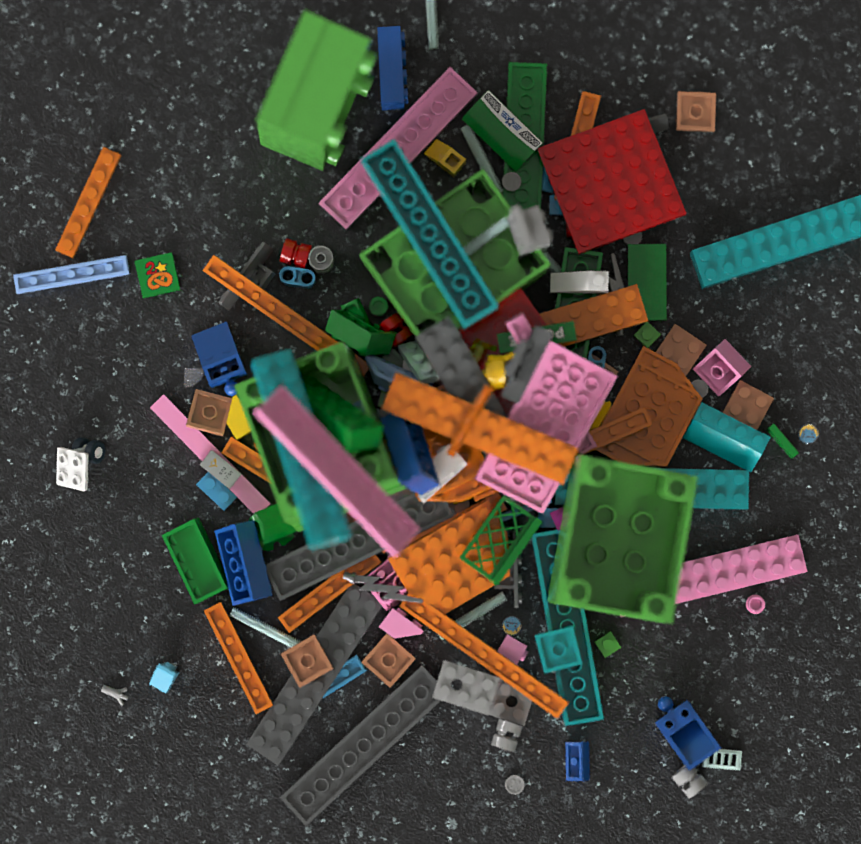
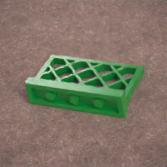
M502 495L459 558L486 577L492 584L499 585L543 521L531 515L507 496ZM504 501L511 505L512 513L501 514L500 506ZM523 514L529 519L524 525L517 526L515 515ZM512 515L514 527L504 528L502 517ZM499 517L501 529L490 530V520ZM515 529V539L506 542L504 530ZM501 531L503 542L493 544L491 532ZM488 533L490 545L479 546L478 537L481 534ZM504 545L505 553L503 556L495 558L493 546ZM490 547L492 558L482 560L480 548ZM477 549L478 561H470L465 557L469 550ZM492 560L494 569L488 574L483 570L482 562Z

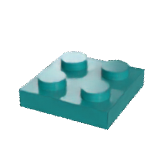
M573 626L535 635L544 673L582 664Z

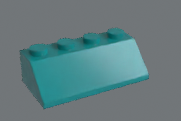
M701 402L682 438L745 470H749L751 473L761 457L770 436Z

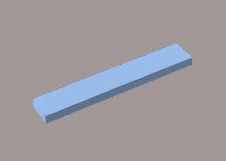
M127 255L14 274L13 277L16 294L130 275Z

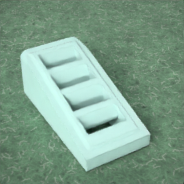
M720 749L713 754V764L709 763L710 757L702 762V767L740 770L742 751ZM717 753H721L720 764H717ZM725 754H728L727 765H724ZM732 754H736L735 766L731 765Z

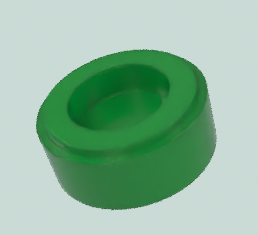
M382 297L373 298L369 303L370 312L375 316H383L388 311L387 301Z

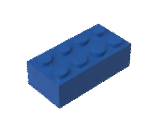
M400 26L377 27L382 110L405 109L404 104L408 103V90L403 85H407V71L402 66H406V52L401 49V47H405V34L401 32Z
M392 413L382 417V431L388 440L387 447L392 453V463L397 469L399 483L420 495L441 485L422 426Z
M254 520L215 530L233 606L272 596L271 584L267 576V567L264 563L262 547L259 543L258 531Z

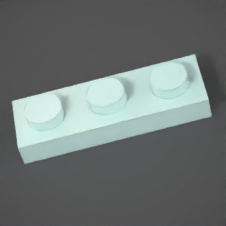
M416 340L398 345V352L419 382L429 384L439 380V376Z

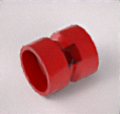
M286 238L279 262L288 265L294 263L295 267L306 269L312 245L305 243L298 245L297 241Z
M398 313L393 314L380 324V329L385 332L398 330L392 346L393 349L413 335L407 326H403L404 321Z

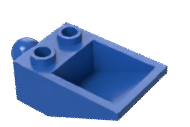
M227 321L191 335L210 387L215 388L225 384L224 391L227 395H237L234 385L238 383L233 380L248 374ZM234 366L239 367L238 370L232 372ZM216 373H220V374H221L220 377L214 378V375H215Z
M664 696L659 699V709L668 714L656 721L655 724L689 771L721 749L688 700L673 709V701L670 697ZM683 710H687L689 712V715L687 717H683L681 715V712ZM667 721H671L673 723V726L671 728H667L665 726V723Z

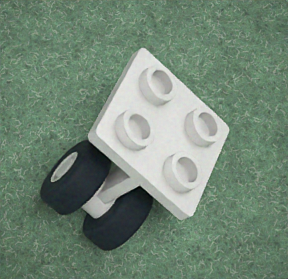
M79 437L74 441L72 449L58 447L57 485L86 491L88 488V462L100 463L105 456V445L101 441L92 440L89 442L88 438Z

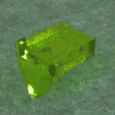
M475 338L470 353L478 365L484 349L487 348L495 352L497 346Z

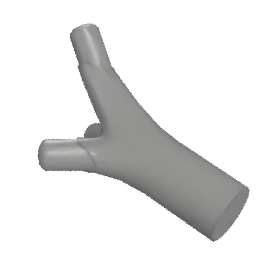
M103 685L101 692L117 699L121 706L124 705L122 699L128 700V697L122 694L127 691V688L114 689Z

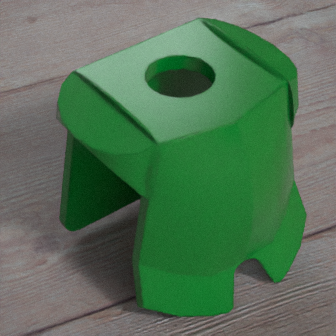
M278 503L255 512L249 519V521L254 520L258 531L259 543L262 550L265 551L273 550L276 541H279L282 546L286 545L294 537L293 533L297 531L292 525L284 521Z

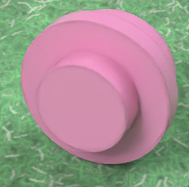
M751 595L746 600V608L750 613H761L765 608V601L760 595Z

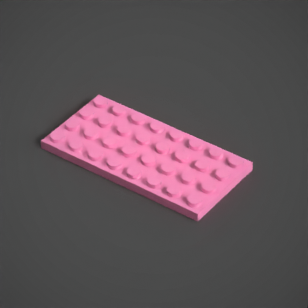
M550 341L520 403H514L507 418L579 448L618 376ZM491 454L486 455L475 476L476 480L541 513H544L559 485L556 481Z

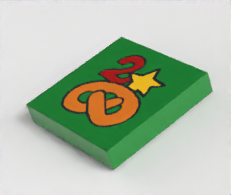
M172 252L135 260L143 298L180 290Z

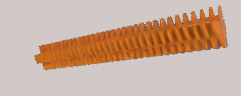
M484 385L485 388L481 390V394L476 398L477 401L475 400L474 407H471L472 409H470L471 411L467 415L468 418L465 417L466 420H464V424H461L458 435L455 434L454 441H451L450 448L448 447L449 450L446 453L455 458L458 449H460L468 432H470L478 415L485 406V402H487L494 390L488 385Z

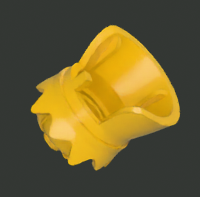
M514 352L505 356H487L488 360L485 362V369L482 370V373L487 378L488 384L493 386L492 389L505 388L509 377L504 375L506 372L505 367L512 360Z

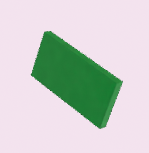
M628 244V287L637 284L648 321H666V244Z

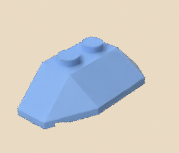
M377 355L365 356L372 379L375 384L379 385L378 388L382 391L389 392L396 372L417 380L412 372ZM433 382L426 384L434 388L439 386Z

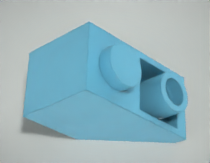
M169 662L158 664L149 684L164 693H168L179 674L176 671L177 667Z

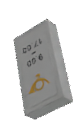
M213 450L200 463V466L229 489L242 475Z

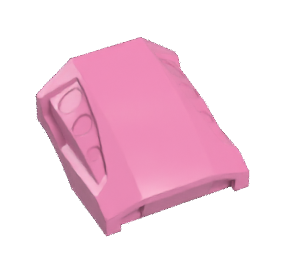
M388 558L367 575L381 577L374 584L404 587ZM404 587L397 594L407 596L408 592ZM370 591L386 611L402 602L399 600L383 599L382 597L388 593Z

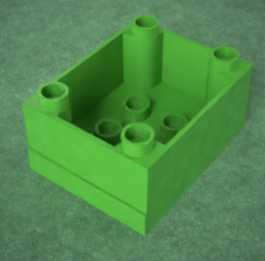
M304 11L257 118L260 145L321 171H324L327 163L336 167L345 145L340 144L346 128L344 123L357 94L367 97L375 79V76L371 75L370 72L375 63L377 53L370 51L371 39Z
M484 169L434 203L462 248L466 247L468 243H472V240H476L478 236L480 237L481 233L484 234L485 230L490 229L489 227L493 226L501 218L505 217L507 220L511 211V207ZM509 225L468 257L497 305L520 288L525 290L545 276L551 265L540 249L520 256ZM398 227L360 254L363 264L414 336L448 316L458 332L464 329L401 227Z
M343 341L295 360L301 379H305L308 376L314 377L317 381L328 386L330 390L338 393L352 404L361 400L366 414L381 423L355 353ZM254 377L234 385L283 519L292 525L295 530L301 532L304 529L273 432L254 413L263 404ZM382 431L379 447L349 452L348 454L389 496L406 489V486H402L397 479L398 472L392 463L393 456L387 447V437ZM341 503L342 508H343V511H344V514L347 513V512H350V511Z
M576 454L570 469L547 602L672 624L698 477Z

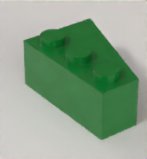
M345 309L331 310L325 331L331 334L333 339L343 341L347 347L356 349L358 354L362 356L390 354L396 332L392 330L385 332L380 329L381 325L376 323L374 326L364 322L365 318Z

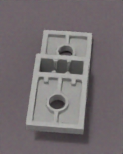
M519 206L512 208L507 221L509 222L519 255L521 256L539 249L545 253L551 244L550 240L553 238L550 229L545 227L546 217L543 210H539L538 206L522 211Z
M445 660L432 697L525 726L532 700L497 676ZM454 679L462 681V688L460 690L452 689L451 682ZM509 696H514L517 699V704L514 707H509L506 704V699Z

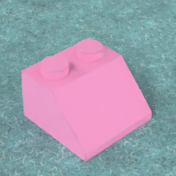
M724 339L693 370L719 397L748 371L751 365Z

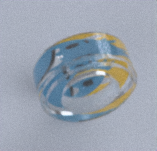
M807 424L800 428L798 435L803 443L810 444L817 440L819 433L814 425Z
M509 616L504 619L502 629L507 635H516L521 630V622L518 618Z

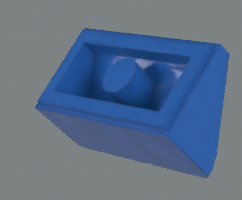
M565 742L566 781L590 780L589 742Z

